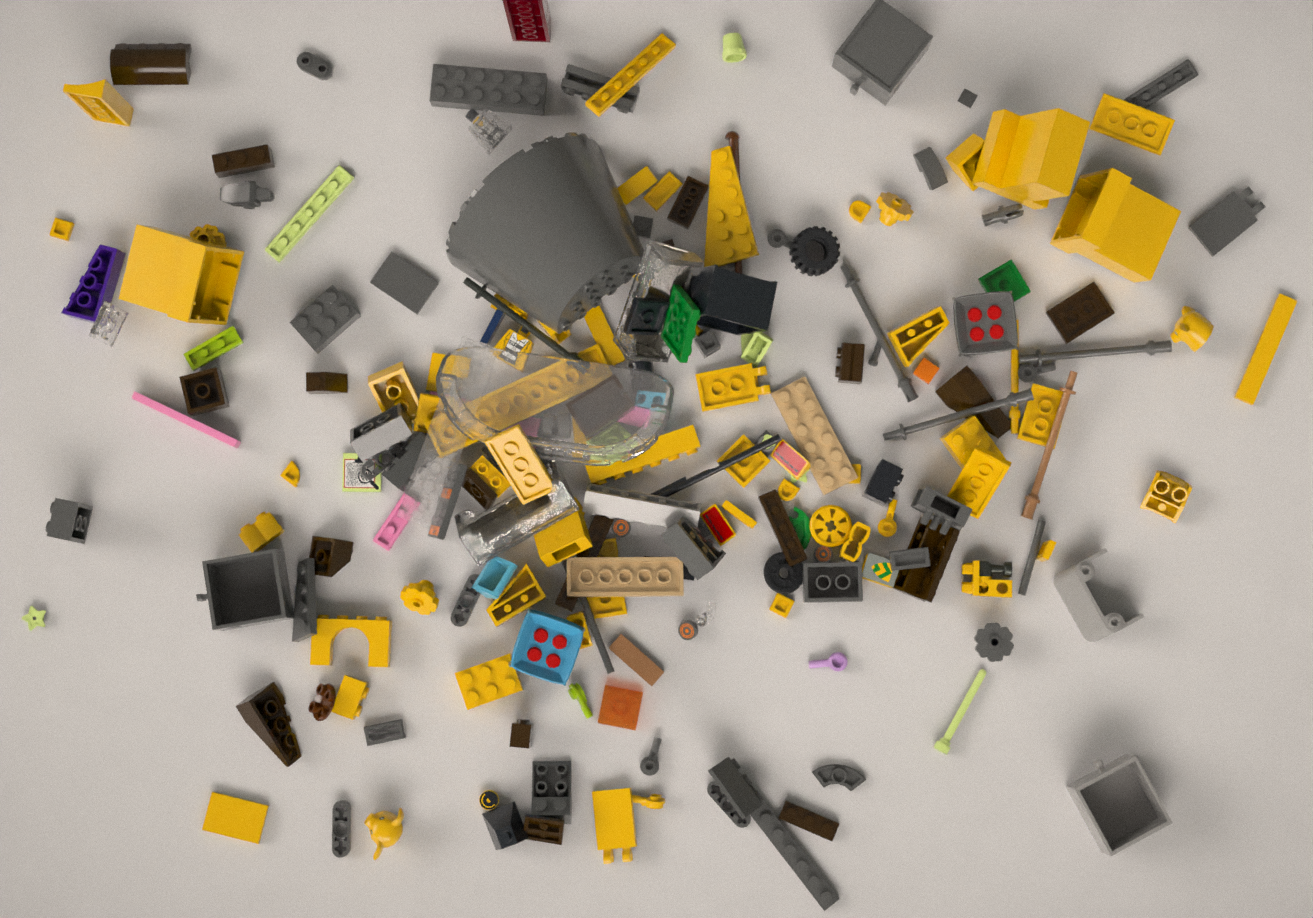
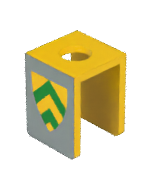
M869 553L866 555L862 566V579L893 588L899 570L891 571L890 559Z

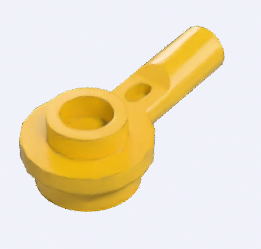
M892 499L888 506L886 518L882 519L878 524V531L884 537L893 536L897 530V525L893 518L898 500Z
M651 794L650 797L632 795L633 803H640L647 808L662 809L663 804H665V798H662L660 794Z

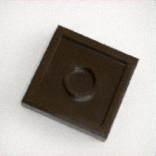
M471 468L465 473L462 487L488 511L493 506L498 495Z

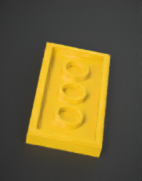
M1103 93L1089 129L1161 156L1175 120Z
M519 424L485 439L486 446L523 505L557 489L555 482Z
M976 445L947 497L973 509L970 516L979 519L1012 462Z
M616 538L605 539L597 557H619ZM586 597L594 619L627 614L625 597Z

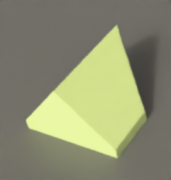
M762 332L741 335L742 356L740 358L748 363H752L757 368L772 345L773 339Z

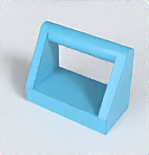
M491 555L472 588L486 598L498 599L518 566L498 556Z

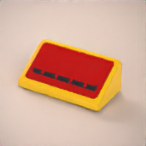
M781 439L782 441L777 444L770 456L798 480L811 467L810 463L784 439Z
M713 504L700 514V517L720 547L736 536V533L716 504Z

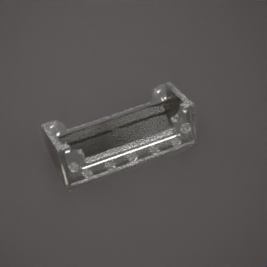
M647 240L613 341L627 360L668 363L672 351L661 338L663 325L659 335L625 334L623 330L634 297L670 300L673 285H680L686 292L691 276H698L703 270L704 262L696 253L655 240Z
M554 459L544 465L553 479L552 490L548 494L524 505L517 494H514L479 515H476L472 510H464L454 516L459 538L478 566L579 510V506L564 474Z

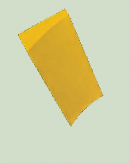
M106 79L81 85L64 84L63 92L92 120L130 127L134 108Z

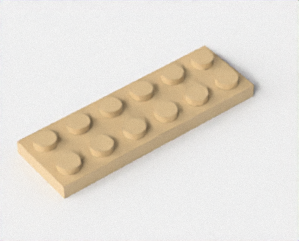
M805 376L771 393L801 454L809 461L811 466L809 469L823 496L858 478Z
M677 557L567 558V597L684 596L683 562Z

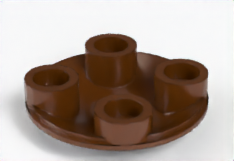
M329 683L317 686L314 701L309 704L308 708L309 712L313 713L315 720L323 721L330 715L336 699L334 686Z

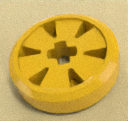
M825 505L813 513L810 519V532L812 538L818 544L826 547H837L848 539L852 522L850 516L843 508L836 505ZM830 521H833L836 529L828 531V527L825 526L826 522L830 523Z

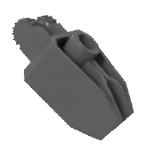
M255 181L228 184L220 188V200L232 206L243 207L244 209H255V207L261 206V202H272L275 199V194L267 188H261Z

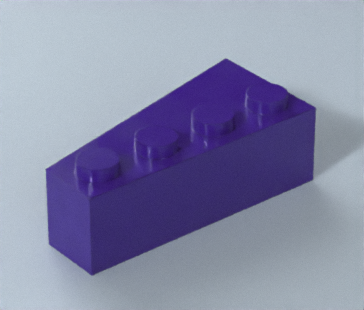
M100 244L88 264L89 268L85 275H82L80 278V284L76 291L71 294L68 305L63 308L61 313L71 318L105 326L126 253Z

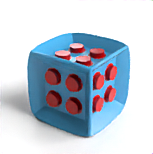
M528 608L514 645L512 660L508 666L530 676L566 686L582 643L585 627H580L563 618Z

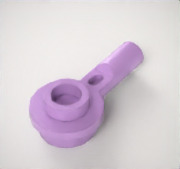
M836 652L829 659L809 661V669L830 667L834 671H842L847 666V657L841 652Z

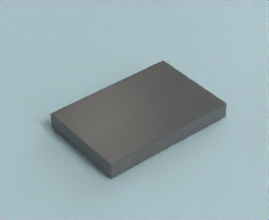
M392 251L370 281L372 285L417 315L439 285L438 282Z

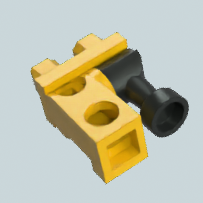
M972 561V563L962 564L961 574L972 575L971 582H961V592L971 594V596L1012 598V580H993V574L1003 573L1004 577H1012V562H1004L1003 565L991 564L988 561Z

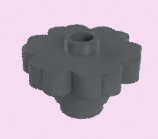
M997 622L987 623L984 629L977 630L974 641L978 644L975 646V650L981 658L987 657L990 662L1002 661L1003 656H1009L1014 648V644L1011 642L1013 634L1009 631L1008 627H1001ZM994 638L997 640L996 646L991 644V640Z

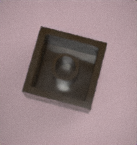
M217 367L179 377L189 415L196 416L230 407L222 372Z

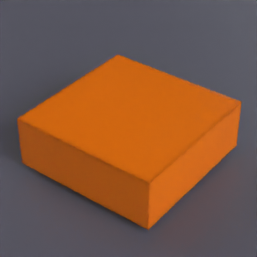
M923 358L913 372V375L929 384L940 368L926 358Z

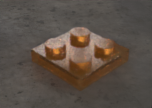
M605 685L598 723L636 731L643 692Z

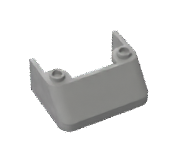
M1106 548L1057 573L1053 580L1055 588L1082 636L1089 642H1095L1116 633L1144 617L1143 613L1124 621L1123 617L1115 612L1104 616L1085 582L1093 578L1095 574V568L1091 561L1108 552Z

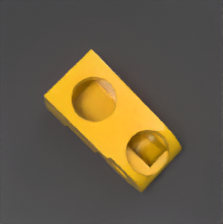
M580 611L567 615L568 621L580 627H585L580 649L593 646L584 613Z

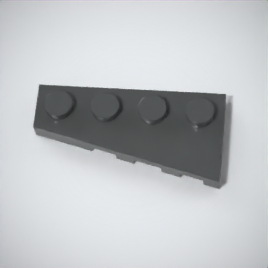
M306 558L298 562L292 642H300L317 634L314 558Z

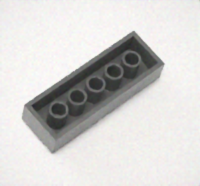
M433 64L429 101L433 107L544 116L548 78L546 73Z

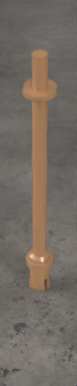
M1070 371L1065 388H1059L1063 395L1031 493L1025 496L1026 502L1021 514L1022 517L1033 520L1037 503H1040L1038 494L1070 395H1076V392L1072 391L1078 374L1077 372Z

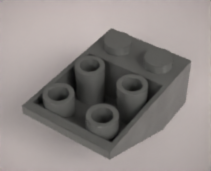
M533 761L531 815L565 820V824H571V761Z

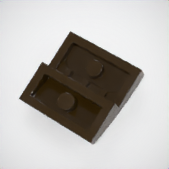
M526 814L524 831L528 834L529 838L527 840L562 845L565 820Z

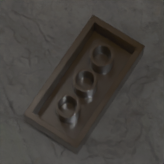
M687 176L667 220L689 230L709 189V185Z

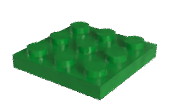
M673 285L661 338L680 363H687L688 357L692 352V340L696 336V324L700 319V310L680 285Z

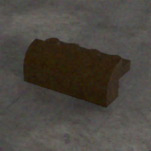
M115 44V48L110 51V72L113 85H189L191 77L189 64L192 51L191 44Z
M920 517L907 549L928 547L930 566L899 570L893 589L918 600L932 603L960 531L950 527L947 534L944 535L940 533L942 524L939 523L937 529L932 530L929 528L932 520L930 519L928 524L924 525L920 522L922 518Z

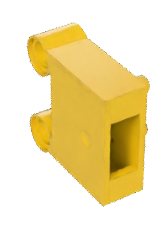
M568 496L562 501L561 506L566 513L547 521L539 512L533 513L528 517L527 524L532 529L539 557L547 567L592 547L584 518L585 512H582L583 506L574 496Z

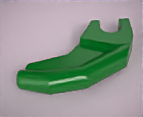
M794 507L793 510L798 512L799 516L795 519L790 516L789 519L805 550L812 536L810 532V519L802 510Z

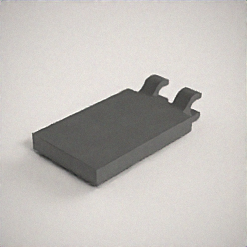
M1247 187L1239 195L1233 191L1188 227L1212 257L1256 223L1258 219L1255 215L1266 207L1260 201L1251 208L1245 201L1253 193L1250 187Z

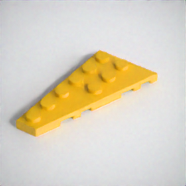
M731 146L711 151L704 267L715 264L721 267L759 255Z

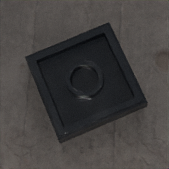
M634 297L623 330L625 334L659 335L670 301L662 298Z

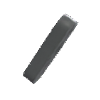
M399 441L397 443L403 445L401 447L402 451L397 450L393 455L398 458L401 456L408 445L406 441ZM389 450L377 453L375 458L368 460L361 466V476L367 480L375 478L393 463L395 458ZM380 454L388 455L389 462L387 464H382L379 461ZM376 463L377 467L372 471L373 475L370 473L367 475L365 473L367 470L366 466L370 468Z
M473 574L468 578L453 609L450 619L455 626L462 627L467 624L481 595L479 592L476 596L471 592H466L467 588L472 589L473 584L471 580H476L479 576L478 574ZM465 595L473 597V603L470 606H465L462 602ZM459 605L469 609L468 613L464 611L462 615L465 620L457 623V619L454 617L456 614L459 615L461 613V609H458Z
M715 780L710 782L707 787L709 796L736 826L740 828L747 827L751 822V816L749 815L745 818L746 823H738V816L736 814L733 817L730 815V813L735 811V808L733 807L730 810L724 808L723 802L727 797L724 796L719 802L717 799L720 796L717 793H711L713 790L711 786L713 784L718 786Z
M345 800L336 802L332 809V852L338 858L347 856L351 850V805ZM341 804L347 808V811L343 812V818L347 817V821H336V817H341V812L337 811ZM339 823L346 825L347 831L345 834L341 835L337 832L336 827ZM336 837H347V840H343V847H346V850L342 854H340L339 850H336V847L340 846V840L336 841Z

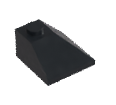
M515 801L482 813L495 850L504 849L529 838L527 832L524 831V824Z

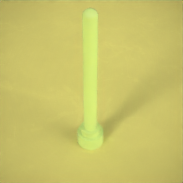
M981 669L978 672L944 737L936 741L934 748L946 755L948 754L951 744L950 740L985 678L986 670Z

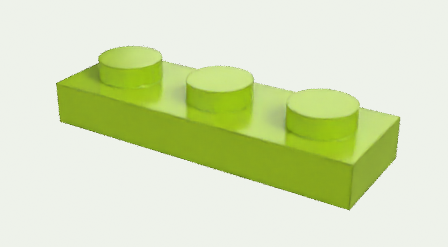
M231 326L183 355L191 369L196 371L244 342L236 328Z

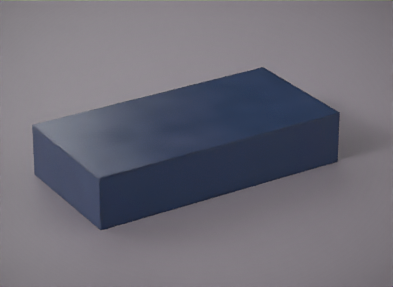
M498 309L495 311L479 342L481 346L487 349L505 316L502 311Z

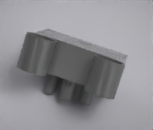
M928 486L918 490L911 504L912 508L924 513L920 520L922 524L927 525L931 516H934L929 526L930 529L936 530L940 521H944L940 529V533L944 535L947 534L950 527L961 531L973 510Z

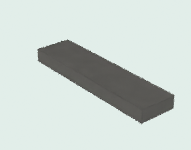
M1188 59L1125 98L1124 101L1146 109L1196 78L1199 74Z

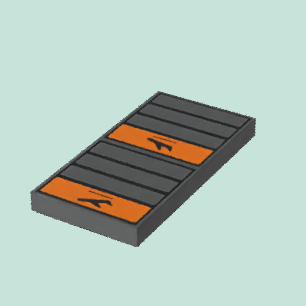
M451 463L428 533L429 537L445 539L468 468L466 465Z

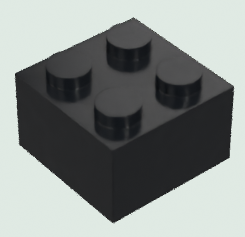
M882 459L878 463L862 497L881 506L891 503L896 493L893 489L895 486L900 485L904 477L901 474L903 469Z

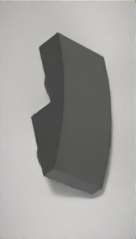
M931 147L913 154L919 172H923L929 190H934L948 183L945 172Z

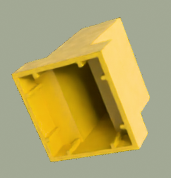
M1060 108L1022 116L1006 109L994 111L972 184L1034 210L1047 208L1049 199L1070 195L1090 121Z
M1114 168L1080 175L1050 244L1068 254L1078 253L1134 283L1151 281L1181 211L1130 184L1132 178Z
M136 224L119 299L166 313L168 317L187 323L226 325L244 251L224 245L212 244L162 228Z

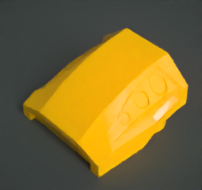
M1157 470L1140 508L1157 513L1176 524L1192 490V485L1174 475Z

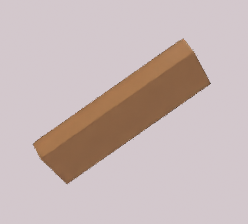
M622 634L609 647L615 655L650 686H653L664 673L661 668Z

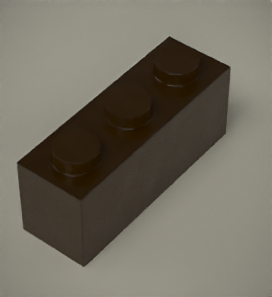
M268 144L212 155L214 172L219 178L275 168L272 149Z

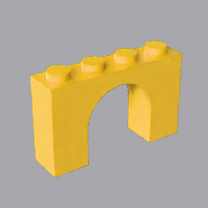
M318 615L317 634L311 636L310 665H332L333 644L336 636L344 629L357 628L366 635L369 642L368 667H390L392 621H387V617L375 616V620H368V616H356V620L348 619L349 616L337 615V619H329V615Z

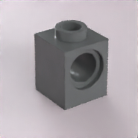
M712 330L695 339V344L704 359L721 349V345Z

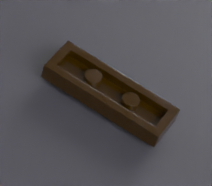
M785 800L778 819L829 841H833L840 824Z

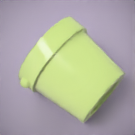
M729 33L724 35L723 61L733 63L744 60L747 54L741 34Z

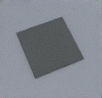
M964 89L958 102L971 108L978 95Z

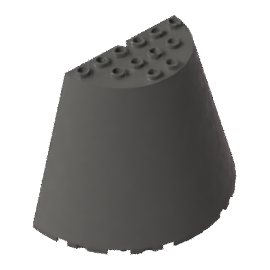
M576 132L566 133L565 137L561 138L550 136L541 142L537 141L531 144L533 149L527 152L522 149L501 163L482 180L485 185L479 191L474 189L469 199L462 204L459 213L460 217L457 222H452L448 232L449 237L446 240V245L449 247L446 250L447 257L453 266L479 283L486 284L487 288L558 334L567 331L575 321L584 318L590 309L601 304L603 296L614 294L618 287L628 283L633 275L643 271L647 264L650 263L601 148L591 137L588 138L583 133L578 135Z

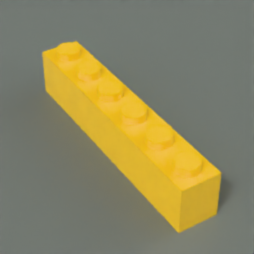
M690 425L640 442L638 448L610 466L599 457L584 461L591 484L604 485L608 479L614 478V480L624 478L625 473L632 471L633 474L644 471L643 467L650 465L651 468L662 465L661 461L667 459L669 462L677 460L681 454L686 453L687 456L695 454L701 446L694 425Z

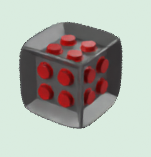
M1012 290L1009 292H987L952 298L954 301V324L959 357L961 355H980L1019 349L1017 347L1018 332Z

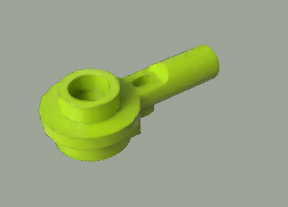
M577 682L575 684L571 683L568 690L570 697L573 700L577 699L586 719L592 717L593 714L586 703L587 699L583 689Z

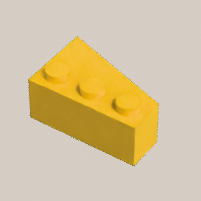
M936 306L886 334L903 366L909 367L916 357L925 350L950 322L942 307Z
M527 563L502 591L499 598L495 599L486 609L496 627L547 598Z

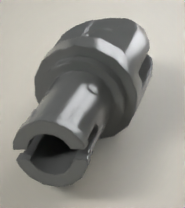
M1013 204L1007 207L999 206L998 211L982 215L984 226L986 227L997 222L1007 224L1008 220L1021 217L1024 214V210L1019 209L1023 208L1021 204Z

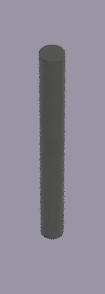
M1038 520L1018 592L1020 595L1026 596L1046 524L1042 520Z

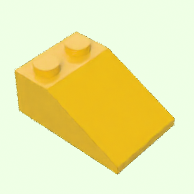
M403 361L369 375L368 385L381 411L384 412L401 403L412 424L415 423L419 396Z

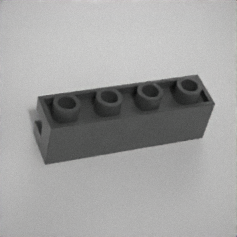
M568 64L565 77L561 82V90H564L563 92L570 96H574V94L582 96L581 98L587 101L611 78ZM633 86L612 107L625 114H628V112L633 113L640 93V87Z

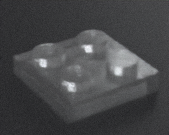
M105 301L99 309L97 319L92 324L88 336L113 347L129 313Z

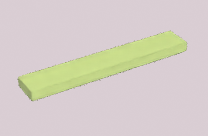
M339 165L265 248V251L280 263L353 181L354 177Z

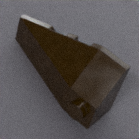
M967 365L935 391L943 403L956 412L994 401L981 381ZM1000 408L972 415L978 419L985 431L998 439L1011 429V422Z
M272 682L236 705V708L247 725L282 763L289 767L302 755L296 735L292 733L290 727V715L287 716L284 707L286 704L285 698L275 682Z

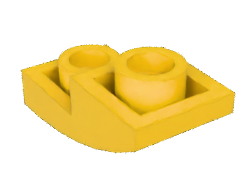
M646 166L620 185L618 190L625 205L658 182V179L649 167Z

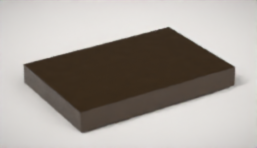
M1092 282L1045 312L1065 344H1068L1115 314L1095 282Z

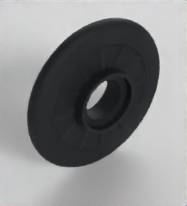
M783 552L773 554L764 566V579L767 585L773 591L780 594H789L796 591L803 582L802 563L789 567ZM781 568L788 570L787 578L780 576L779 571Z

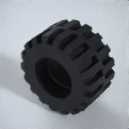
M808 227L793 239L789 255H792L790 260L792 263H795L796 266L794 267L796 270L799 268L801 270L800 273L803 275L807 273V276L812 277L815 275L816 277L825 274L834 267L839 260L837 258L840 256L841 251H838L840 248V243L837 244L836 242L838 238L831 235L833 233L831 230L827 232L825 227ZM809 241L818 242L823 247L824 258L822 261H812L806 255L805 246Z

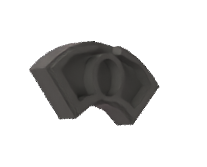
M841 764L824 765L812 771L823 788L830 784H839L852 791L866 780L855 769Z

